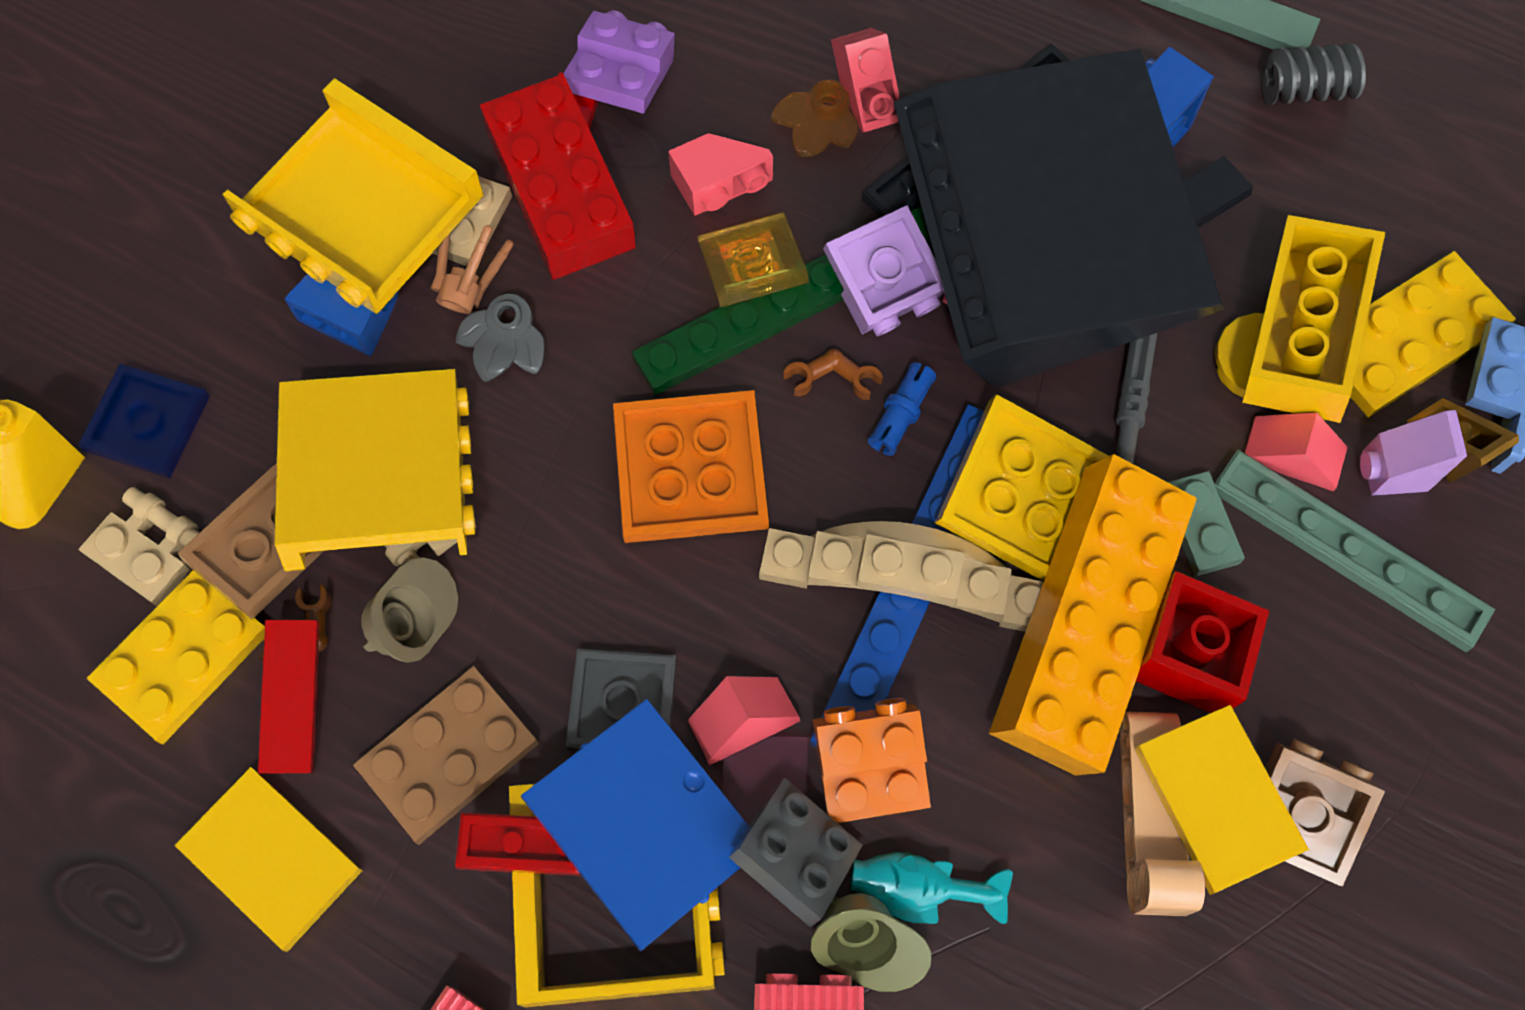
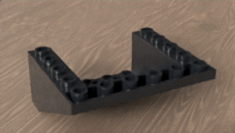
M1141 48L938 83L894 102L963 362L994 388L1225 310Z

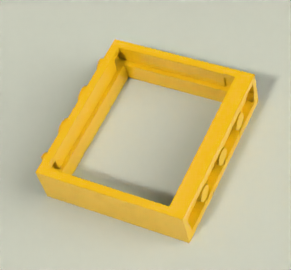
M535 784L509 786L510 815L535 816L521 798V795ZM512 872L517 1005L535 1007L716 989L715 976L725 975L722 942L712 943L710 921L720 920L718 888H716L709 894V900L706 903H698L693 907L697 972L545 987L541 876L537 873Z

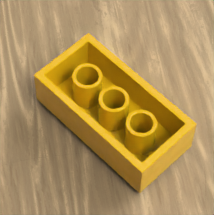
M1288 215L1242 403L1295 414L1318 413L1324 420L1341 422L1352 392L1385 232Z

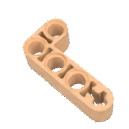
M1125 712L1120 726L1127 899L1131 914L1188 916L1200 911L1204 903L1205 880L1200 861L1189 860V854L1135 751L1138 745L1181 727L1177 713Z

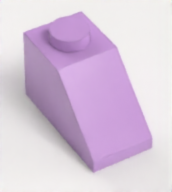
M1456 410L1444 411L1379 433L1362 451L1360 457L1361 474L1369 482L1371 496L1428 492L1467 457Z

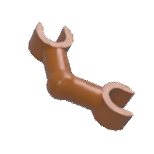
M835 348L828 350L824 355L807 364L803 362L791 363L783 372L784 380L796 374L806 378L804 383L799 384L794 389V396L798 397L806 395L811 390L813 381L831 371H835L851 382L854 394L863 400H870L871 393L860 384V380L870 378L880 385L883 381L882 373L876 367L867 365L860 367Z

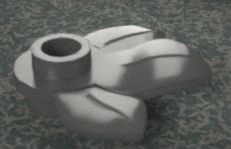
M516 294L500 295L489 304L487 310L469 314L461 322L456 335L457 344L474 348L473 364L484 382H489L501 375L513 362L525 371L536 375L542 367L545 355L544 337L532 326L533 313L531 307L522 297ZM506 309H514L516 312L515 319L511 323H502V313Z

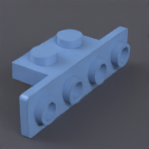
M1493 317L1484 327L1465 405L1503 417L1501 426L1519 435V443L1492 460L1490 471L1499 474L1504 472L1513 463L1521 462L1525 457V326L1523 327Z

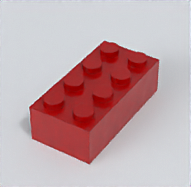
M564 74L479 105L486 132L552 280L636 248L633 222Z

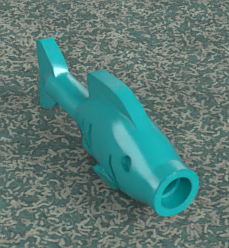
M892 852L877 855L864 861L855 859L851 866L849 891L873 895L885 904L893 916L906 922L936 924L938 923L937 905L952 899L981 903L994 919L1001 924H1006L1008 919L1007 896L1013 872L1005 868L990 875L985 882L955 879L950 877L953 864L950 861L936 860L931 862L923 856L914 855L910 852Z

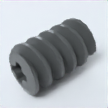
M1353 43L1342 44L1340 47L1336 44L1325 45L1323 48L1319 45L1309 46L1307 49H1304L1302 46L1292 47L1290 50L1284 47L1275 48L1269 54L1263 71L1262 94L1264 101L1268 105H1273L1277 101L1278 94H1280L1281 101L1284 104H1289L1294 100L1296 93L1301 103L1309 102L1312 93H1314V97L1318 102L1326 101L1329 93H1331V97L1334 100H1343L1346 92H1348V96L1351 99H1358L1365 88L1366 67L1363 54L1359 47Z

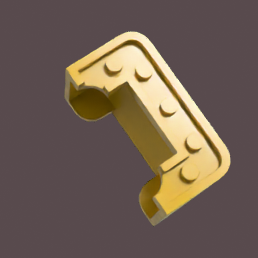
M8 399L0 400V522L12 528L25 529L36 525L46 515L85 457L40 414L18 402Z

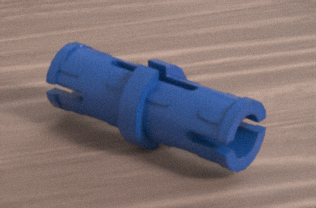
M913 362L910 364L908 372L896 393L889 395L884 403L886 411L873 434L867 440L868 444L878 452L884 444L886 446L883 451L884 455L893 456L895 454L897 446L908 426L916 423L921 414L919 407L937 378L935 372L925 366L922 374H919L921 363Z

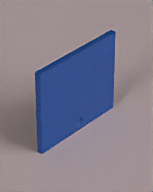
M647 699L590 743H583L577 753L521 795L525 804L640 952L698 903H706L709 900V894L741 868L729 856L749 825Z

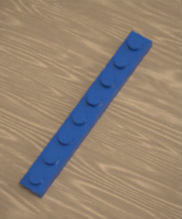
M967 405L912 524L938 529L960 537L936 524L935 521L982 418L983 410ZM885 592L879 593L825 710L841 706L855 707V712L876 709V702L887 698L931 601ZM813 733L810 745L817 748L815 733Z

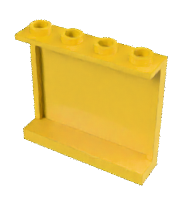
M334 78L322 90L330 108L242 199L228 189L223 193V196L233 211L230 214V218L240 229L249 235L256 231L265 237L266 244L280 257L287 259L291 255L300 261L301 268L315 281L323 283L327 280L337 287V293L353 307L358 308L362 304L375 314H378L484 194L475 169Z
M455 369L279 382L275 547L284 571L305 569V552L457 539L460 555H467L466 535L476 534L473 505L465 506L464 494H473L471 464L463 465V455L471 454L469 425L461 426V416H469L467 387L458 388Z

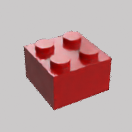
M1175 571L1170 577L1136 682L1209 713H1213L1228 705H1231L1232 709H1234L1247 699L1269 610Z

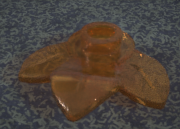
M834 80L818 82L809 93H790L776 105L771 115L772 122L794 128L792 132L793 147L800 157L818 155L826 149L830 142L843 148H849L858 133L857 119L849 111V95L844 87ZM830 102L834 105L826 106L823 103Z

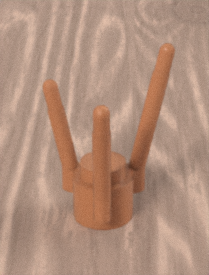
M490 225L483 227L466 270L453 267L451 273L446 274L449 234L438 246L436 275L431 286L432 290L438 292L436 302L449 310L462 314H471L473 307L479 308L484 292L513 248V241L507 240L478 282L479 277L475 273L487 247L492 227Z

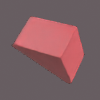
M1318 413L1256 416L1253 419L1243 453L1274 472L1334 491L1338 485L1348 447Z
M726 676L687 721L710 766L800 722V717L778 677Z

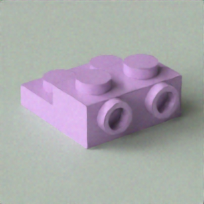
M904 206L825 244L823 250L844 288L841 295L862 335L873 330L877 337L901 325L898 317L912 310L916 317H920L941 305L938 298L945 292L937 262L908 206Z

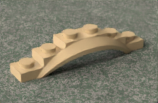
M888 521L845 524L821 532L817 531L812 536L769 528L759 572L760 580L806 589L807 585L847 587L931 601L999 622V627L1026 632L1043 585V581L1014 576L1011 573L1012 569L1006 568L991 554L953 534L921 525Z

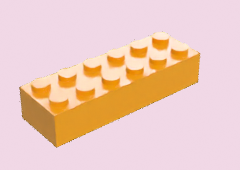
M1115 454L1085 467L990 728V735L1075 776L1105 773L1197 500L1195 496Z

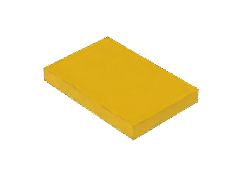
M1231 705L1140 744L1135 748L1191 860L1200 861L1204 872L1205 887L1210 895L1309 850Z
M252 767L174 845L282 951L286 952L294 946L363 871Z

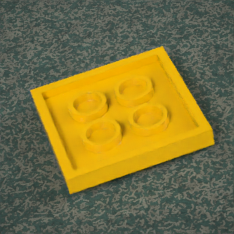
M996 394L989 400L935 523L1044 581L1085 467L1108 457V455Z

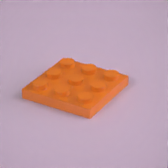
M754 390L613 403L622 528L625 543L769 529Z

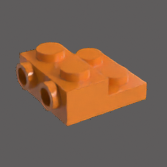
M891 698L876 702V709L855 712V707L841 706L825 710L823 718L813 719L826 814L835 822L841 823L931 808L925 769L927 757L920 710L914 703L906 704V699Z

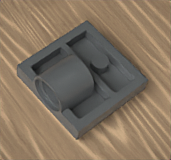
M783 778L773 787L729 858L811 927L823 918L863 845L786 778Z

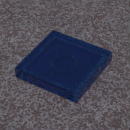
M119 364L78 446L85 452L171 478L210 395L205 389Z

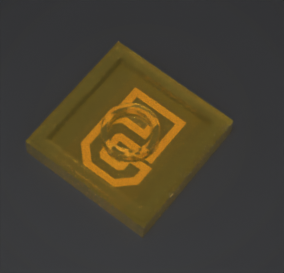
M784 212L697 236L720 307L809 283L807 269Z

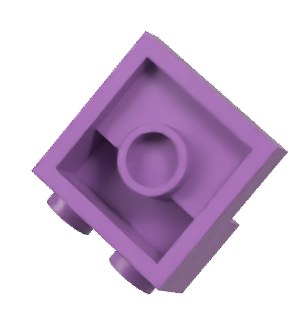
M593 10L577 36L578 50L563 74L573 94L644 114L673 62L675 33L668 31L664 25L658 22H649L647 25L627 20L618 11L612 10L607 13H601Z

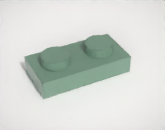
M1207 471L1168 482L1197 498L1182 541V547L1194 577L1239 565L1245 557L1210 472Z

